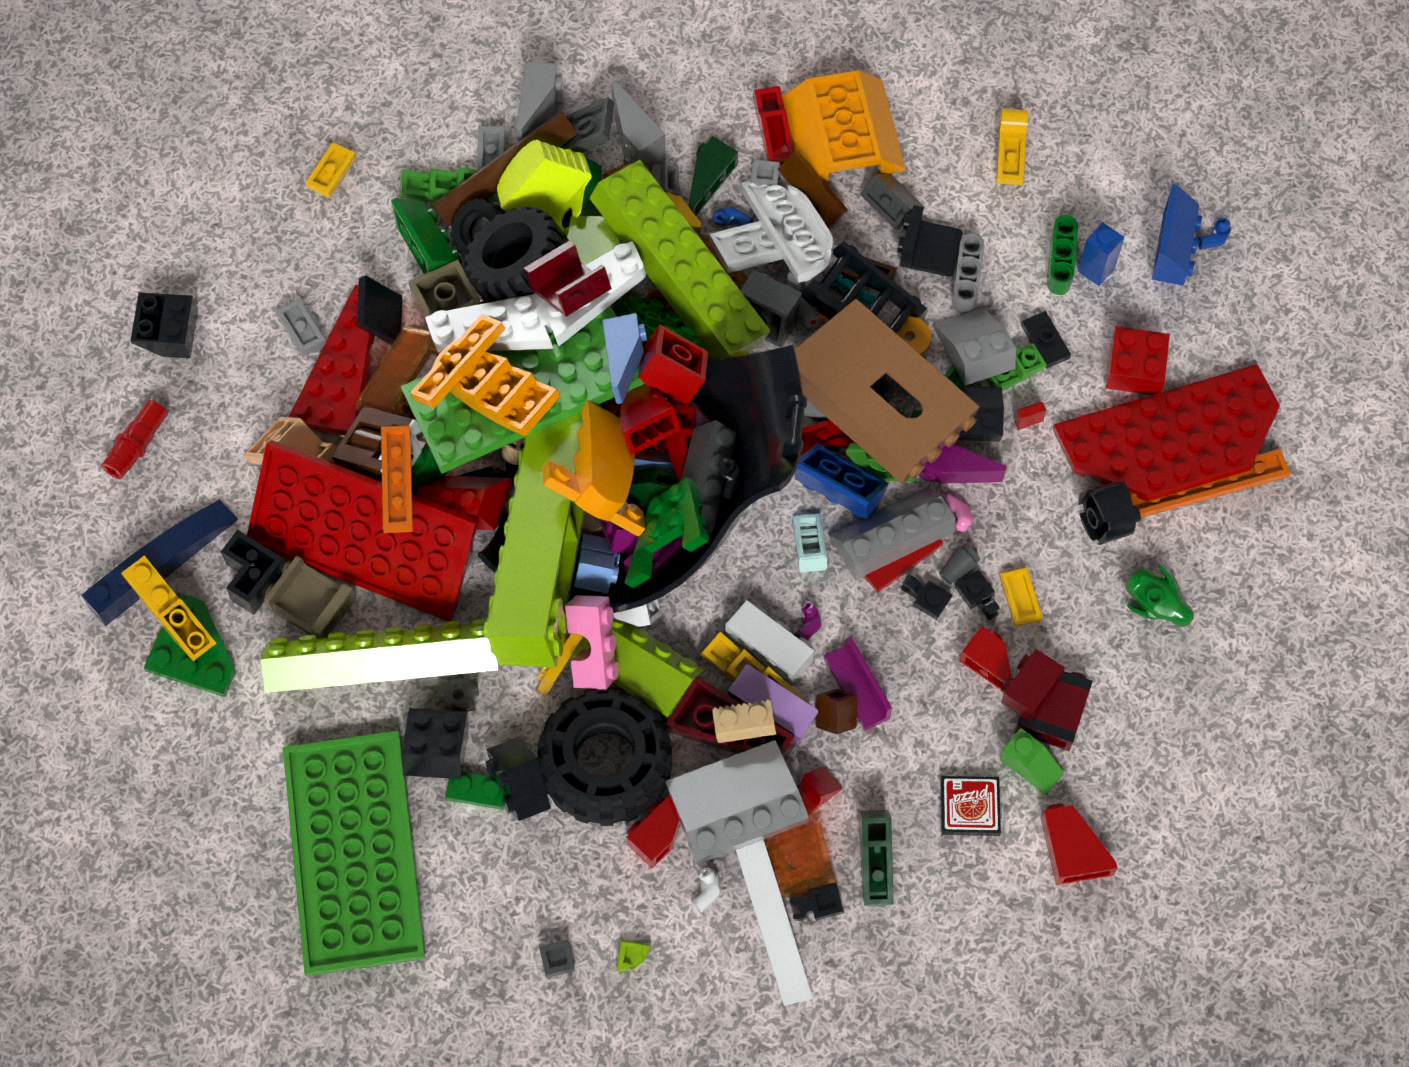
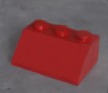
M441 476L419 486L416 496L478 519L477 530L495 531L513 480L511 478Z

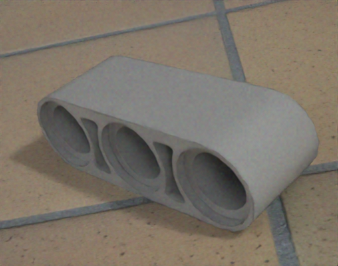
M968 233L960 241L952 296V306L960 313L972 311L975 308L978 297L984 240L976 233ZM968 248H972V249H974V250H976V251L971 252V251H968L967 249H968ZM968 271L971 272L972 275H966L963 272ZM960 295H967L970 298L965 299L962 298Z

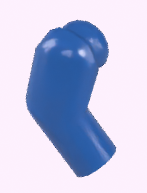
M735 207L719 209L713 214V221L718 226L732 224L742 226L753 223V218Z
M1219 218L1211 234L1198 236L1199 249L1218 247L1225 244L1231 232L1230 221L1226 218Z

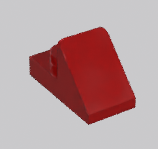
M825 767L802 775V782L797 785L808 815L842 790L841 786Z

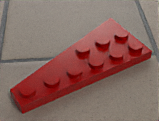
M358 285L354 286L289 415V418H301L312 430L345 435L363 408L361 406L362 395L366 392L371 362L369 350L370 345L374 344L375 336L357 327Z

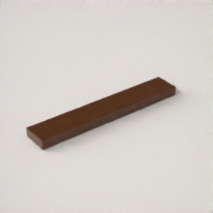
M560 111L438 199L432 206L445 224L450 227L455 213L469 200L473 201L474 199L487 200L497 193V186L503 172L517 153L533 140H539L542 143L545 142L559 148L578 133L565 114Z

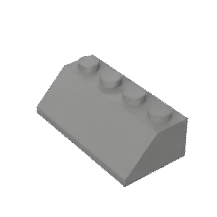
M926 487L874 512L867 520L862 518L829 534V538L855 581L891 562L953 534L955 516L943 497Z

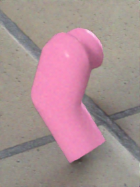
M948 494L944 501L957 517L955 528L961 532H966L973 523L971 510L967 504Z

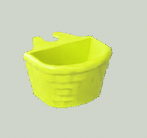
M533 140L517 153L499 180L497 192L501 208L505 211L512 208L519 210L520 207L541 209L554 219L564 233L563 217L571 209L573 217L577 218L580 215L584 190L592 175L583 153L573 152L570 149L564 150L545 142L542 143L539 140Z

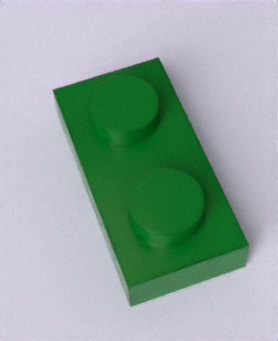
M462 772V779H449L445 799L447 801L503 810L502 797L505 796L503 787L500 788L496 777Z

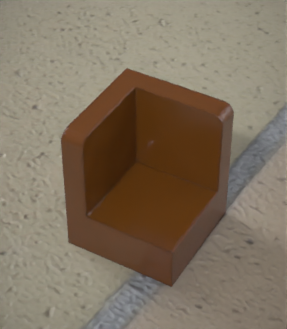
M839 689L817 694V728L840 734L857 727L856 694Z

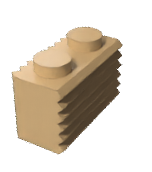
M768 699L766 702L761 700L760 703L755 701L754 704L749 702L748 705L743 703L742 706L737 704L736 707L732 704L731 707L726 705L725 708L720 706L719 709L714 707L712 710L718 743L776 735L772 704Z

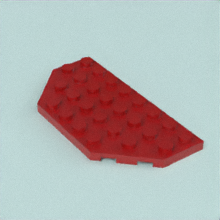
M1258 364L1056 423L1053 425V431L1074 474L1082 477L1088 475L1096 478L1103 485L1124 481L1129 491L1137 494V498L1150 501L1250 471L1259 450L1267 438L1272 423L1279 413L1280 404Z

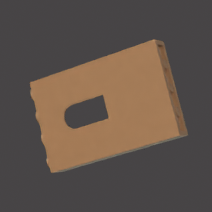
M857 299L852 301L795 349L803 395L901 484L909 477L915 479L923 471L924 464L927 461L933 463L942 453L941 449L945 445L948 448L951 447L960 435L958 433L962 430L967 432L977 421L975 415L980 406ZM887 373L920 402L922 414L917 418L902 416L870 386Z

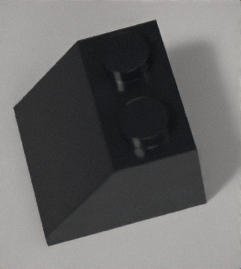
M957 386L980 406L975 415L976 423L967 432L962 430L958 433L960 436L957 440L1000 442L1003 437L1004 425L1002 388Z

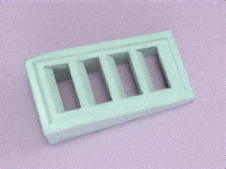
M821 513L793 516L799 571L826 570L827 555ZM816 525V528L800 530L801 526ZM809 536H818L817 538H808V539H802V538H801V537H809ZM818 546H819V548H816V549L803 550V548H805V547H818Z

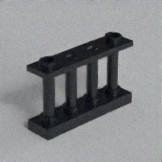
M844 240L833 249V255L838 259L823 280L817 282L814 279L804 288L801 297L827 319L831 320L854 301L865 285L869 283L880 292L869 307V310L875 316L878 315L888 300L901 309L889 326L896 334L909 317L918 318L927 309L918 297L909 294L862 256L855 246L846 243ZM848 266L859 276L842 300H840L829 289L843 269Z

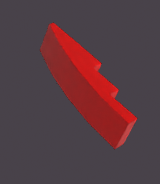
M658 389V392L674 407L681 427L680 431L665 438L672 466L680 482L693 429L696 428L695 408L689 407L680 401L672 400L666 393Z

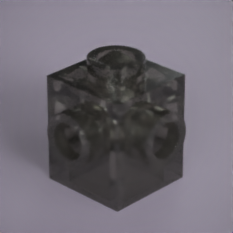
M470 673L441 676L442 685L436 686L439 703L445 702L446 710L476 711L474 696H479L477 679H471ZM456 689H461L462 691H461V692H455L454 690H456Z

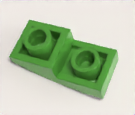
M1033 343L1016 350V366L1014 370L986 379L991 387H999L1003 391L1046 368L1047 364Z

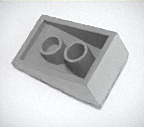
M525 61L516 126L518 141L556 115L558 105L563 104L562 75L558 74L557 64Z
M614 81L612 83L613 114L624 156V164L627 167L641 160L648 171L651 172L652 164H662L666 161L665 133L618 82Z
M983 307L933 323V328L964 385L1015 369L1016 347L1006 329Z

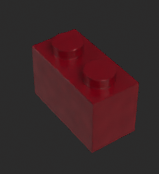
M1035 649L1031 656L1024 655L1017 666V669L1020 671L1016 677L1012 678L1010 676L1001 688V691L1004 693L1001 703L1029 722L1060 681L1065 669L1064 666L1038 649Z

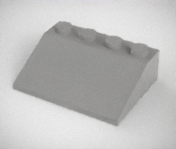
M776 740L665 781L696 865L804 825L809 820L799 790Z

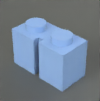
M583 534L577 557L574 587L608 594L610 583L616 584L620 553H611L606 538Z

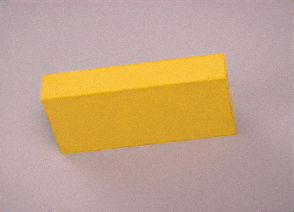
M1024 567L1000 573L999 578L1014 626L1018 627L1042 621L1043 616L1028 568Z

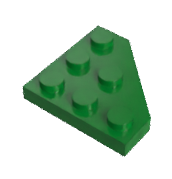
M177 592L178 598H181L216 642V645L195 661H192L162 627L145 663L144 670L145 672L225 697L236 671L203 600Z

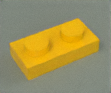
M332 142L306 181L307 188L330 199L356 160V153Z

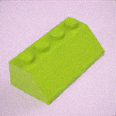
M613 618L612 634L616 637L615 662L619 665V674L613 683L634 696L635 694L646 700L647 705L669 717L696 676L701 678L704 669L697 666L692 659L683 657L673 651L669 645L660 643L650 637L645 630ZM583 638L573 652L572 658L581 650H591V645L587 638Z

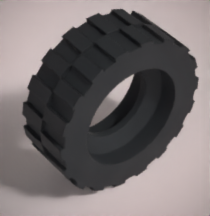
M483 199L469 200L455 213L454 220L451 223L452 231L450 234L453 246L457 248L456 250L464 256L468 255L466 251L469 243L473 242L472 229L476 221L481 217H485L490 223L495 219L494 216L500 213L505 214L506 211L501 206Z

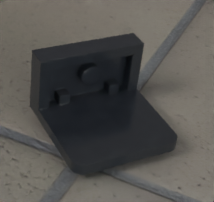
M913 205L911 215L906 214L903 230L907 231L906 237H900L897 253H901L900 267L946 277L952 276L963 235L962 230L922 221L924 207Z

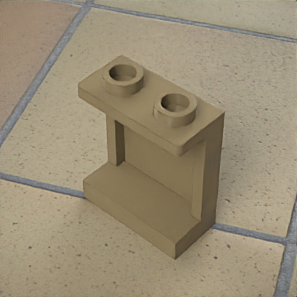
M297 555L293 561L286 563L281 573L282 576L276 584L273 583L268 587L264 599L270 611L309 635H315L316 638H325L331 634L355 602L356 596L351 587L344 583L342 586L338 585L307 566L303 559Z

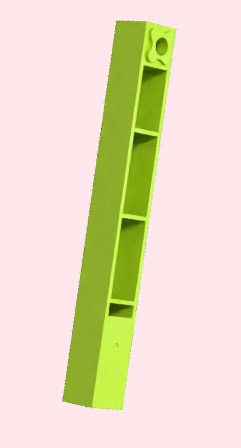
M571 216L570 225L565 228L564 234L569 241L575 244L580 261L584 265L623 243L603 216H578L577 218ZM615 301L611 304V307L616 316L620 317L621 314ZM605 402L598 404V406L604 409ZM582 412L524 437L525 446L519 452V466L514 477L515 495L510 498L509 516L504 526L505 545H501L499 550V565L494 575L495 594L490 596L488 618L484 624V637L488 638L490 651L495 655L499 665L556 667L558 656L563 654L564 635L567 630L565 605L569 600L585 511L575 504L574 501L544 486L542 468L550 460L557 465H564L576 475L573 456L579 450L577 431L583 425Z

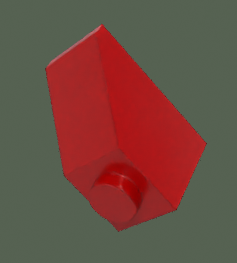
M981 626L962 651L960 662L1001 690L1006 680L1010 676L1012 677L1006 644L997 632L991 629L987 630Z

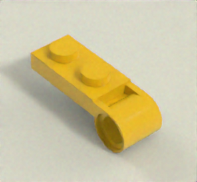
M1001 109L996 184L1023 186L1028 110Z

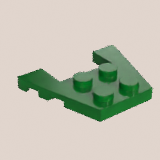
M687 477L649 502L644 518L646 529L638 537L625 584L635 588L651 578L653 553L683 534L682 547L690 552L709 541L708 533L703 531L702 527L706 523L705 518L699 514L698 508L701 507V501L695 481Z

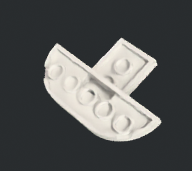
M751 181L741 183V192L759 221L709 234L710 244L728 273L784 259L795 279L800 283L812 280L814 276L818 275L828 266L833 255L832 235L811 201L797 188L790 185L787 186L788 189L780 185L769 186L765 184L757 186L751 183Z

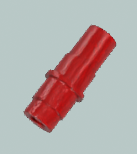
M147 400L123 433H119L116 436L115 444L101 464L102 469L110 476L119 480L122 479L127 471L131 470L138 458L145 455V449L153 439V435L168 416L167 410L159 403Z

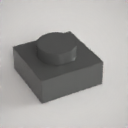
M568 940L539 946L546 978L575 971Z

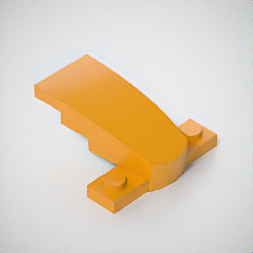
M483 314L477 318L459 339H456L441 351L432 369L410 392L414 401L433 409L451 392L480 414L522 436H526L561 396L556 388L536 381L532 373L511 366L507 358L486 352L504 332L505 327L501 321Z
M587 400L581 408L583 425L577 431L579 450L573 456L576 475L564 465H557L548 460L542 468L543 485L574 501L575 504L599 519L610 521L639 537L646 529L644 513L637 505L626 503L633 477L635 454L630 455L628 453L620 431V418Z

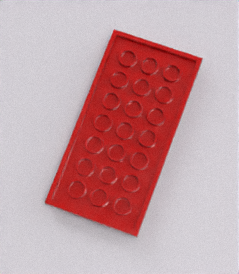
M270 440L266 443L247 536L277 555L292 561L298 555L307 566L450 622L455 615L479 520L412 494L413 532L384 533L382 482Z

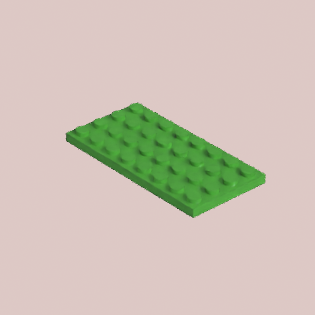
M611 305L560 346H558L553 332L548 333L553 349L486 351L507 358L511 366L532 373L536 381L556 388L561 396L526 436L582 412L581 408L587 400L598 405L615 397L611 385L603 327L604 319L617 317ZM640 364L628 391L644 384L638 378ZM425 376L400 386L441 474L526 437L490 420L462 402L451 392L434 409L414 401L410 392Z
M399 730L283 747L303 966L306 977L425 959Z

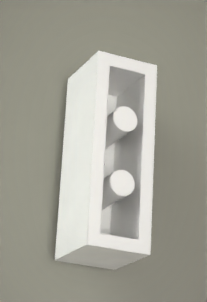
M746 600L726 623L725 635L793 685L813 661L814 650L812 645L802 637L797 638L790 633V629L779 620L774 621L767 616L768 613L762 606L758 604L753 605Z

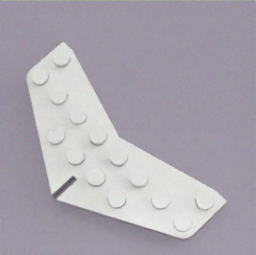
M633 241L619 244L613 250L585 265L591 270L600 265L605 266L612 289L567 317L536 293L448 311L439 310L425 317L436 350L441 352L450 343L459 339L481 314L501 321L505 327L504 332L486 351L553 349L548 333L553 332L557 344L560 346L645 278L646 271Z

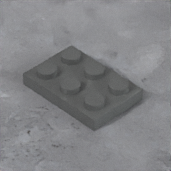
M606 97L567 115V119L578 134L560 146V148L583 153L608 141L614 102L609 97Z

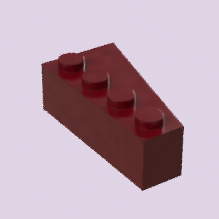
M697 676L665 724L669 733L735 754L776 740L786 761L796 745L795 736L776 724V735L718 743L712 710L714 707L719 709L720 706L725 708L726 705L731 707L733 704L736 707L737 704L741 706L743 704Z

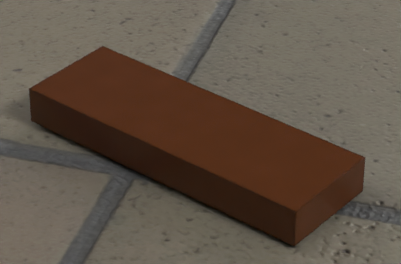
M799 151L793 152L777 169L791 186L797 188L808 197L828 229L832 228L848 211Z

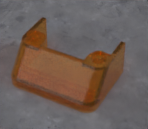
M408 325L399 332L356 400V408L359 413L363 406L416 420L400 386L417 378L432 353L436 356L441 353L436 350L428 327ZM425 443L424 448L429 449L428 444Z

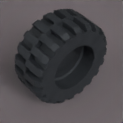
M520 207L519 210L512 208L507 210L505 214L500 213L494 216L495 219L490 223L487 221L483 225V229L480 232H476L473 236V242L469 243L466 253L468 255H465L464 259L465 275L486 303L535 294L530 288L524 268L569 241L547 212L534 207Z

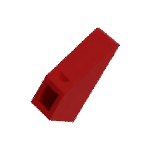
M670 795L663 802L657 801L649 809V816L642 822L636 821L627 831V845L652 869L673 849L681 825Z

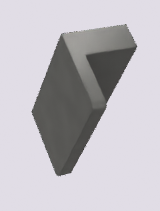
M874 174L860 193L894 229H901L904 225L906 214L911 215L913 205L924 207L891 174Z

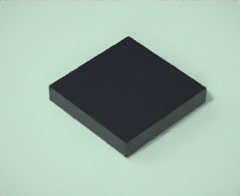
M366 275L360 277L358 282L357 327L392 346L401 344L402 295Z

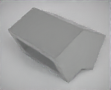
M667 161L662 164H652V176L664 192L678 195L679 166Z

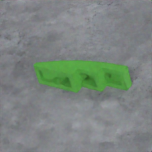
M459 167L457 172L431 168L429 174L402 170L399 198L436 202L478 170ZM498 192L486 201L499 202Z

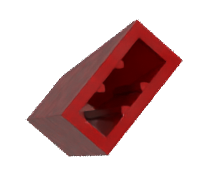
M643 384L627 392L623 403H621L620 431L630 455L681 430L674 407L655 388Z
M1058 803L1048 806L1043 811L1040 819L1056 885L1114 876L1118 868L1116 861L1073 805L1064 806V804Z

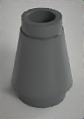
M965 543L961 547L957 546L939 572V575L951 585L954 581L976 568L980 557Z

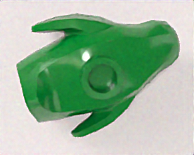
M1158 565L1165 578L1143 567L1131 576L1125 589L1141 606L1139 608L1127 604L1131 611L1143 618L1167 620L1180 627L1188 626L1192 622L1194 612L1182 598L1175 577L1164 566Z

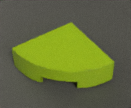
M621 940L616 971H630L640 966V963L648 957L651 945Z

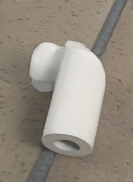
M705 867L699 872L702 892L691 902L700 913L720 894L719 876L711 867Z

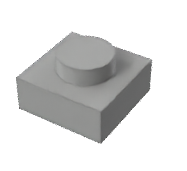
M754 160L751 183L757 186L765 184L769 186L778 185L779 171L777 169L780 167V162Z

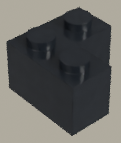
M237 530L220 551L226 565L238 572L226 589L231 601L255 615L265 602L266 590L271 584H276L282 576L281 573L286 564L281 556Z
M519 737L486 749L489 760L485 761L490 776H495L500 788L503 787L505 796L502 797V802L507 813H512L518 821L551 809L542 772H540L541 768L538 757Z

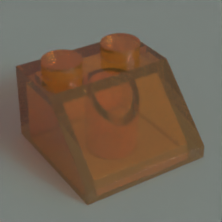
M821 822L792 828L764 842L782 899L807 894L810 889L834 883L833 870Z

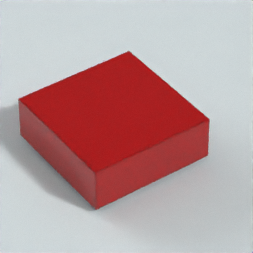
M1043 402L1017 410L1014 423L1018 430L1044 421L1046 408Z

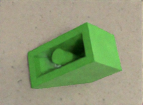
M1022 728L1005 746L1000 757V761L1045 795L1048 794L1064 774L1046 747Z

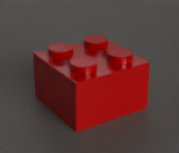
M659 325L643 347L644 354L640 361L638 378L645 385L651 388L655 387L666 393L672 400L688 405L705 382L708 351Z
M1115 326L1110 343L1105 388L1146 395L1161 393L1165 383L1170 334Z

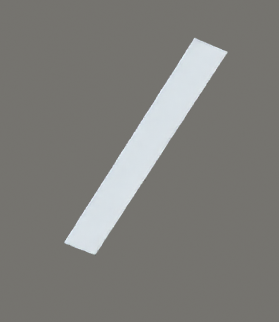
M764 840L737 849V856L784 1006L813 998Z

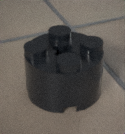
M1124 481L1111 482L1084 491L1079 496L1078 505L1083 504L1084 512L1080 513L1082 525L1092 541H1099L1098 545L1132 535L1136 528V522L1141 520L1140 511L1137 506H1133L1129 497L1128 486Z

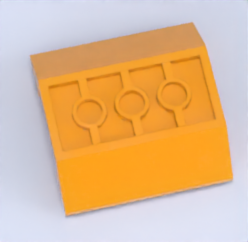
M856 70L807 78L782 96L784 109H786L793 150L794 152H800L826 184H828L829 173L875 165L878 167L879 174H891L906 170L883 80Z

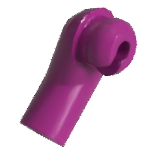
M812 601L802 605L803 626L794 633V636L797 638L802 637L809 640L821 628L820 610Z

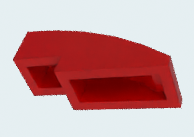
M780 86L754 90L753 100L767 160L784 163L794 150L787 113L783 105Z

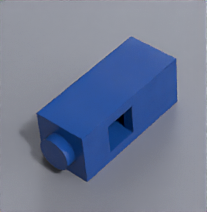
M1102 222L1086 240L1078 272L1100 286L1115 269L1125 237Z

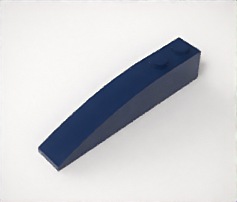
M219 499L147 543L81 595L96 617L107 626L139 600L137 593L121 575L124 570L145 555L161 577L165 579L234 524L238 518Z

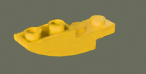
M145 555L121 573L147 609L192 661H195L216 645L213 638L181 598L179 599Z

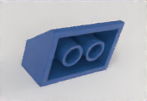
M1172 185L1163 211L1151 280L1183 286L1186 277H1191L1195 261H1190L1191 254L1196 253L1198 238H1194L1195 231L1200 230L1202 216L1198 215L1199 204L1177 185Z
M818 443L800 457L796 472L794 473L795 480L801 482L805 488L817 491L830 502L840 504L850 510L853 515L866 520L877 511L889 485L883 479Z

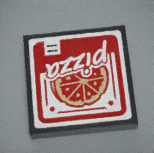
M941 776V835L1000 836L999 777Z

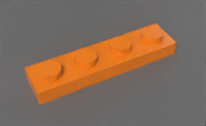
M410 426L381 427L384 533L413 532Z

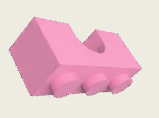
M576 595L565 605L568 633L583 635L589 641L591 650H581L571 660L574 688L606 690L617 679L619 674V665L615 662L614 654L616 637L612 634L613 609L610 607L609 597Z

